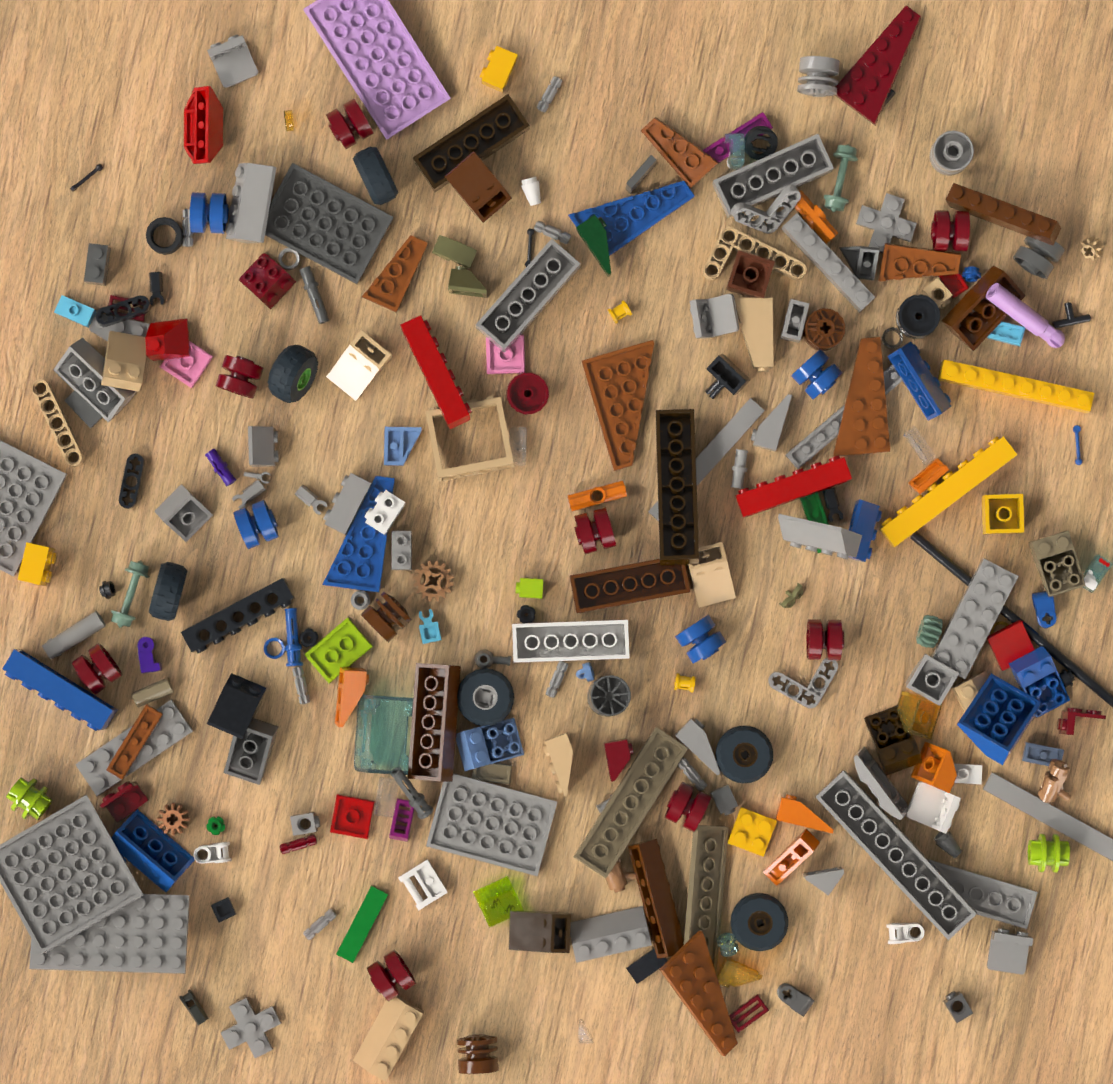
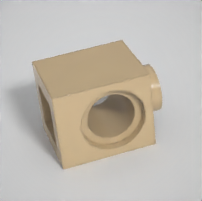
M939 278L935 279L921 292L924 296H928L935 301L937 306H940L942 309L951 302L949 298L952 294ZM935 290L942 292L943 298L941 300L934 298L933 292Z

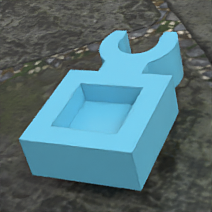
M429 609L430 615L427 618H424L422 611H419V618L424 622L423 625H419L423 644L442 640L438 621L432 622L431 620L434 615L432 609Z

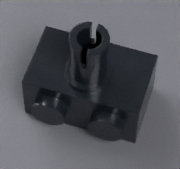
M720 354L706 368L716 380L705 392L707 395L711 393L709 397L715 399L725 387L733 395H736L750 379L724 354Z

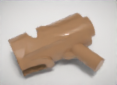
M1051 759L1048 769L1051 771L1045 773L1044 780L1038 791L1041 801L1051 803L1056 801L1057 796L1065 801L1070 800L1071 795L1063 790V783L1066 781L1070 767H1067V763Z
M620 858L608 877L605 878L609 890H614L615 893L625 890V885L628 884L626 879L636 880L635 872H627L625 868L621 867L620 863L622 861Z

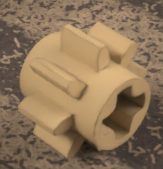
M1092 235L1081 242L1083 248L1080 251L1085 256V259L1091 258L1094 261L1104 254L1102 249L1105 245L1100 240L1101 238H1094Z

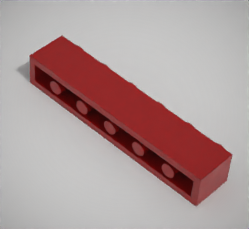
M420 315L400 324L406 341L449 429L471 420L469 415L472 413L470 406L467 402H463L461 398L464 396L460 386H455L453 380L456 378L452 370H447L445 366L448 362L444 353H439L437 349L439 343L436 337H431L429 333L431 327L427 319L423 321Z
M838 455L830 458L829 463L822 465L821 462L811 465L809 470L804 471L801 468L793 471L792 476L786 477L781 475L774 478L775 482L768 484L767 481L756 484L757 488L749 490L748 487L739 490V494L735 496L743 518L851 481L852 477L845 457L840 458Z

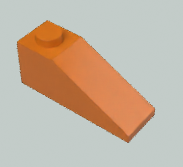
M340 667L335 724L338 727L345 725L365 692L366 685L369 683V675L363 668Z
M786 794L785 798L780 797L776 820L833 834L834 830L804 804L797 801L796 796Z
M806 829L763 873L777 886L815 851L820 842Z

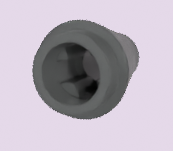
M950 831L946 834L939 832L935 836L936 845L950 856L956 858L961 854L962 850Z

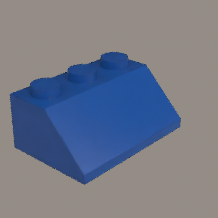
M861 499L856 501L848 530L862 535L857 557L849 556V559L866 562V559H870L872 548H869L871 540H875L877 530L874 529L875 523L880 521L882 511H879L880 506Z

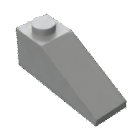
M788 394L758 426V429L753 430L751 440L754 441L753 446L776 451L792 395Z
M690 719L675 736L716 775H719L720 771L707 735L702 730L705 726L697 719L694 721Z

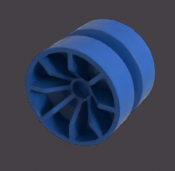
M192 192L190 202L191 233H205L207 223L209 222L211 233L225 234L226 223H228L229 217L226 194L212 193L210 203H208L206 193Z
M822 349L818 350L791 375L799 385L805 383L808 379L811 381L806 387L805 392L813 400L820 393L823 395L843 373L835 364L822 371L823 366L829 359Z
M264 500L252 504L254 516H251L246 508L233 512L240 534L248 549L260 545V533L267 542L279 537L276 519Z
M709 614L675 636L681 647L691 643L696 644L686 653L693 664L700 659L705 660L719 651L718 648L727 642L720 631L711 635L708 634L715 627V623Z

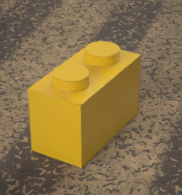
M496 46L495 50L491 49L487 58L490 62L487 68L483 67L480 74L482 84L503 93L518 59V54Z

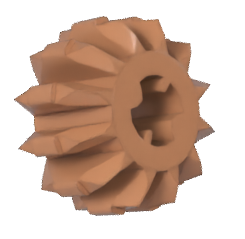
M176 803L171 804V809L167 804L164 805L166 812L159 810L163 817L157 818V821H163L159 828L166 826L165 834L171 829L172 836L176 834V829L179 834L183 833L181 826L188 828L184 821H190V817H184L188 810L181 812L182 804L177 809ZM175 814V817H178V821L172 824V821H169V817Z

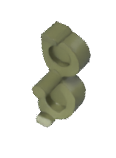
M797 583L793 593L787 590L786 594L789 597L779 604L783 608H791L795 604V600L803 595V586Z

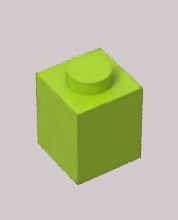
M520 578V582H516V593L519 594V598L542 599L543 579Z

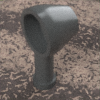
M480 650L475 655V663L482 669L489 668L492 664L510 666L511 656H493L488 650ZM485 655L487 657L486 663L481 662V656Z

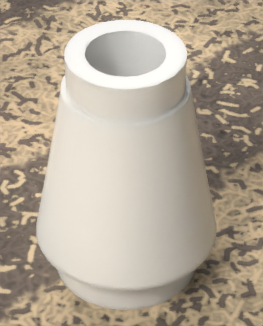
M532 177L521 180V187L530 206L540 204V186L537 178Z

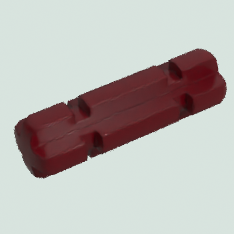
M310 835L307 838L303 837L281 844L280 851L282 854H287L290 851L293 852L307 848L308 845H316V836Z

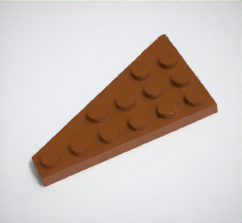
M653 340L581 361L614 471L633 465L654 347Z

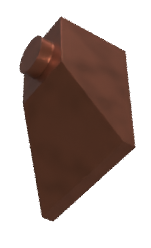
M738 250L726 290L743 296L764 298L775 261Z

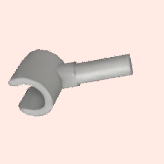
M244 472L246 477L259 479L262 483H269L262 479L264 474L271 475L268 472L261 474Z

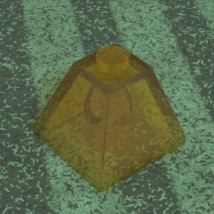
M902 691L897 711L905 732L931 740L942 703L939 706L925 697Z
M726 956L717 974V978L720 980L719 984L727 988L730 985L737 987L754 982L763 977L760 971Z

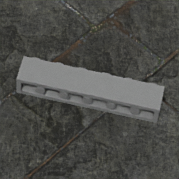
M797 213L783 225V232L858 312H861L875 298Z

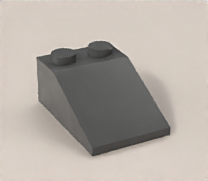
M253 718L243 739L233 736L224 773L260 785L279 726Z

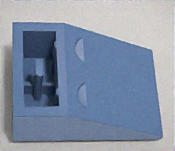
M514 718L501 721L495 725H485L456 734V742L465 771L524 755Z

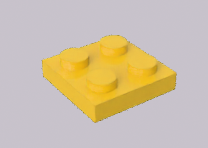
M740 807L727 843L764 857L777 820Z

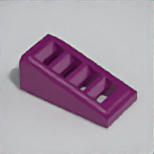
M397 798L389 834L390 839L408 842L414 814V807L409 805L408 800ZM399 806L408 807L411 809L410 811L399 809ZM398 814H402L409 816V818L407 819L397 816ZM396 821L407 823V827L396 825ZM395 829H396V830L406 831V833H405V834H401V833H396V832H394V831H395Z

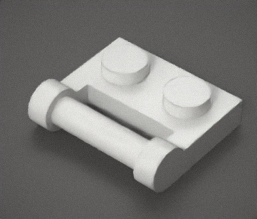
M428 859L398 877L417 904L415 906L418 910L448 893ZM414 875L428 898L422 899L410 879L411 876Z

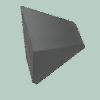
M866 246L839 247L858 279L874 280L880 248Z

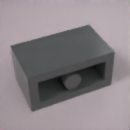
M89 243L84 282L87 284L106 286L111 248L108 245Z

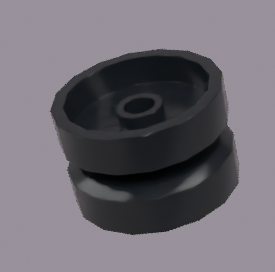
M913 295L907 298L897 309L895 316L896 325L899 331L906 337L922 339L930 335L938 326L940 309L930 297ZM915 314H917L918 316L921 315L922 318L920 320H917L915 318Z

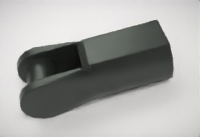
M188 990L186 995L179 996L197 1025L209 1019L191 990ZM193 1000L195 1005L190 1007L187 1002Z

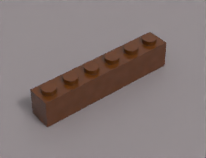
M953 183L945 199L950 208L958 211H969V214L1052 246H1054L1061 231V227L1056 220Z
M657 839L646 840L630 845L628 849L657 958L673 956L684 945V938L675 910V902L670 891V884L666 876L665 865L661 857L660 846Z

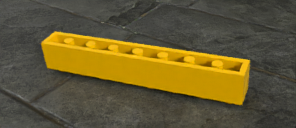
M949 360L941 362L938 375L939 381L1083 413L1091 411L1094 397L1093 392Z
M996 436L988 442L990 445L985 450L980 448L973 454L975 458L969 462L967 459L958 465L959 470L955 473L952 471L948 472L942 477L943 482L939 485L935 482L927 488L929 491L924 496L919 494L911 500L913 502L911 506L907 508L905 505L896 512L898 516L894 519L889 517L881 523L883 527L879 530L893 548L1017 456V453L1003 436L999 439Z

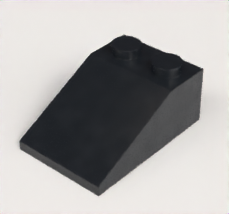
M231 673L207 721V725L243 739L262 703L266 687Z

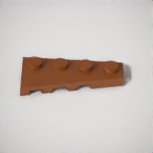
M410 235L369 289L362 295V298L397 313L428 243Z

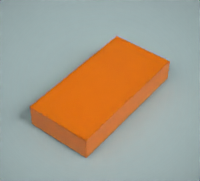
M937 458L909 482V485L921 494L949 469Z

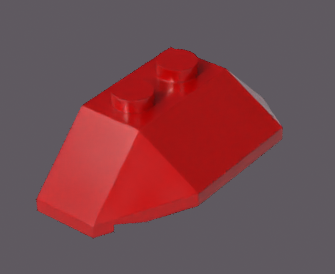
M211 86L195 87L184 108V149L192 159L193 164L211 163L223 147V107Z

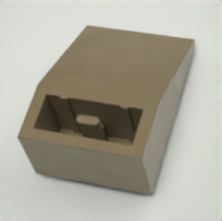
M1069 531L1029 542L1034 562L1048 597L1086 586Z

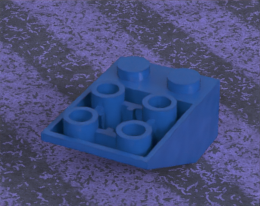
M1043 646L1009 663L1021 691L1042 702L1035 715L1036 718L1070 701L1052 657Z

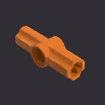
M800 190L801 198L794 208L809 227L827 244L838 235V232L826 219L824 212L817 205H814L804 192Z
M619 481L568 495V500L573 512L627 497L624 482ZM600 491L603 494L602 500L594 501L592 493Z

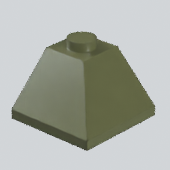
M456 266V269L451 268L448 285L450 294L487 298V290L474 274L467 270V267Z

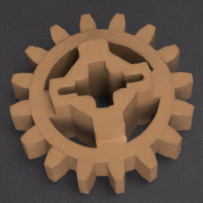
M428 561V566L421 564V571L415 570L418 576H413V579L417 580L413 587L419 588L416 591L417 594L423 593L422 599L428 596L429 602L432 601V598H435L438 602L440 596L444 599L446 598L445 592L451 593V590L448 588L449 586H454L450 582L454 576H449L448 574L451 569H444L446 564L443 563L439 566V562L436 561L432 565L431 561ZM436 568L441 570V572L435 574L432 573L430 569ZM424 573L426 576L425 583L421 585V577ZM431 576L434 578L441 576L437 580V586L433 584L428 585ZM446 577V586L443 589L441 582ZM429 588L435 589L437 594H429L426 590Z

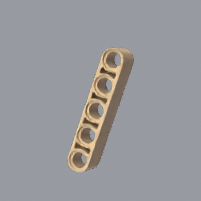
M36 380L32 385V392L66 463L73 467L81 466L85 459L84 454L51 385L44 380ZM40 384L46 385V391L43 394H39L37 390ZM49 401H53L55 405L52 411L46 410V404ZM61 418L63 421L62 426L55 428L54 421ZM68 435L71 438V442L69 445L64 446L62 439ZM73 453H78L79 460L76 463L70 461V456Z

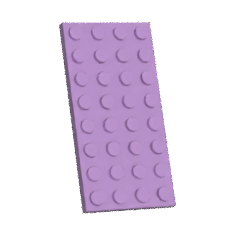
M316 0L303 9L386 140L451 99L389 0Z

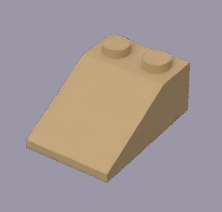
M109 331L101 385L140 391L146 359L145 337Z

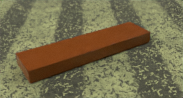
M148 704L145 705L106 770L121 780L125 778L163 716V713Z

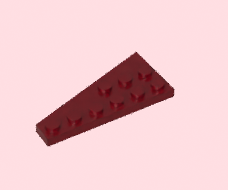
M907 5L841 79L838 85L835 86L837 88V95L835 96L875 126L880 112L884 108L888 93H890L901 68L902 60L907 54L911 39H913L921 21V16Z

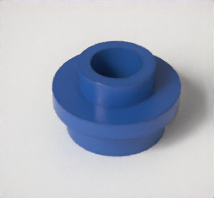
M972 266L965 267L962 277L968 282H976L977 279L981 278L980 269Z

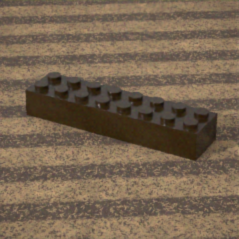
M694 409L656 410L660 565L699 564Z

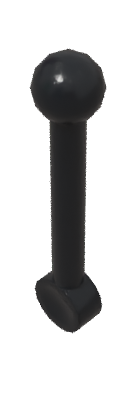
M97 164L93 171L70 188L71 191L77 190L80 185L97 171H102L103 165Z
M532 228L527 230L529 238L525 267L531 263L532 235L535 233Z

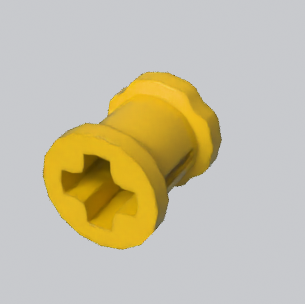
M624 300L613 309H608L615 324L627 315H632Z
M676 673L674 690L683 689L693 693L696 677H686Z

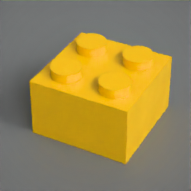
M1023 494L983 495V534L1024 533Z
M26 542L17 580L42 586L50 583L52 572L50 571L51 564L55 563L57 553H54L55 549Z

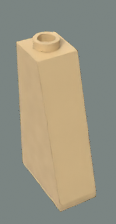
M735 298L738 321L753 369L758 368V372H769V368L774 367L773 298Z

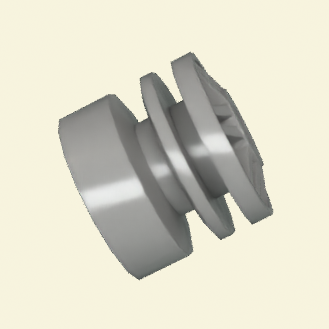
M821 56L801 57L799 72L807 76L798 78V82L801 85H798L797 92L813 97L837 95V88L833 86L838 85V81L830 77L838 75L839 60Z

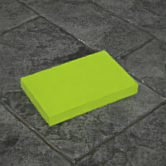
M346 618L304 655L330 684L339 676L340 667H350L373 646L349 618Z

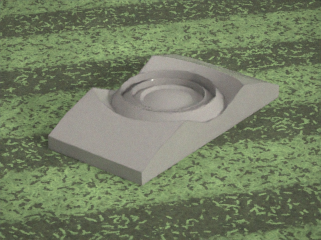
M862 747L854 756L855 767L860 781L866 783L871 792L878 798L879 807L901 820L908 812V804L866 747Z

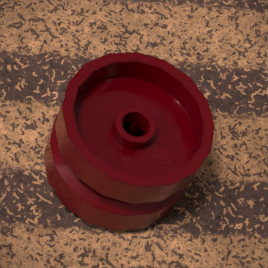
M530 372L520 373L514 376L508 383L506 397L509 405L516 412L525 415L535 414L541 411L547 404L549 390L545 380L539 375ZM525 390L531 391L530 397L524 396Z

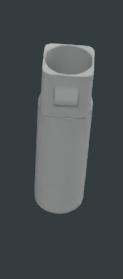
M95 611L58 634L55 638L49 639L42 647L48 657L54 659L106 627L99 613Z

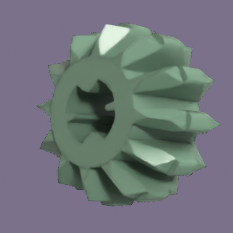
M925 615L917 631V644L926 648H934L942 632V620L933 615Z

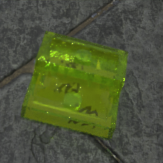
M508 876L473 892L489 928L510 919V911H524Z

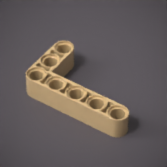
M726 227L721 232L704 266L703 275L708 280L717 279L732 250L736 252L739 250L759 256L758 251L765 249L768 252V257L765 259L775 261L777 258H783L785 260V266L778 267L775 263L773 270L793 280L802 279L806 274L807 268L803 262L735 228ZM731 232L734 235V240L726 241L724 234ZM749 241L751 248L744 250L741 247V242ZM722 249L725 251L726 256L720 259L716 257L715 251ZM714 266L717 269V274L709 275L707 268ZM793 267H801L803 273L799 276L795 275L792 271Z

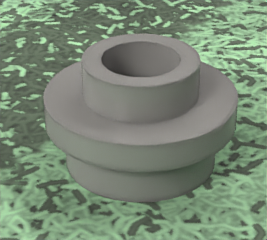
M356 591L351 597V604L354 608L363 610L369 606L370 597L364 591ZM360 596L364 598L362 604L357 602V598Z

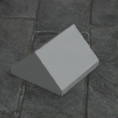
M836 867L802 874L803 878L829 896L843 876L844 869Z

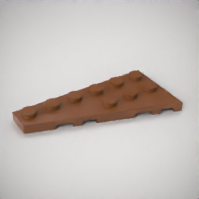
M880 337L860 339L832 457L890 452Z
M698 931L659 970L720 1055L726 1056L738 1042L703 931Z

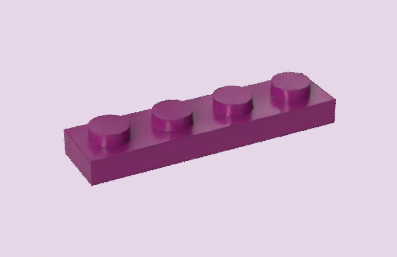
M762 112L727 134L725 141L723 137L703 151L720 163L743 148V140L749 130L756 126H766L771 130L773 127Z

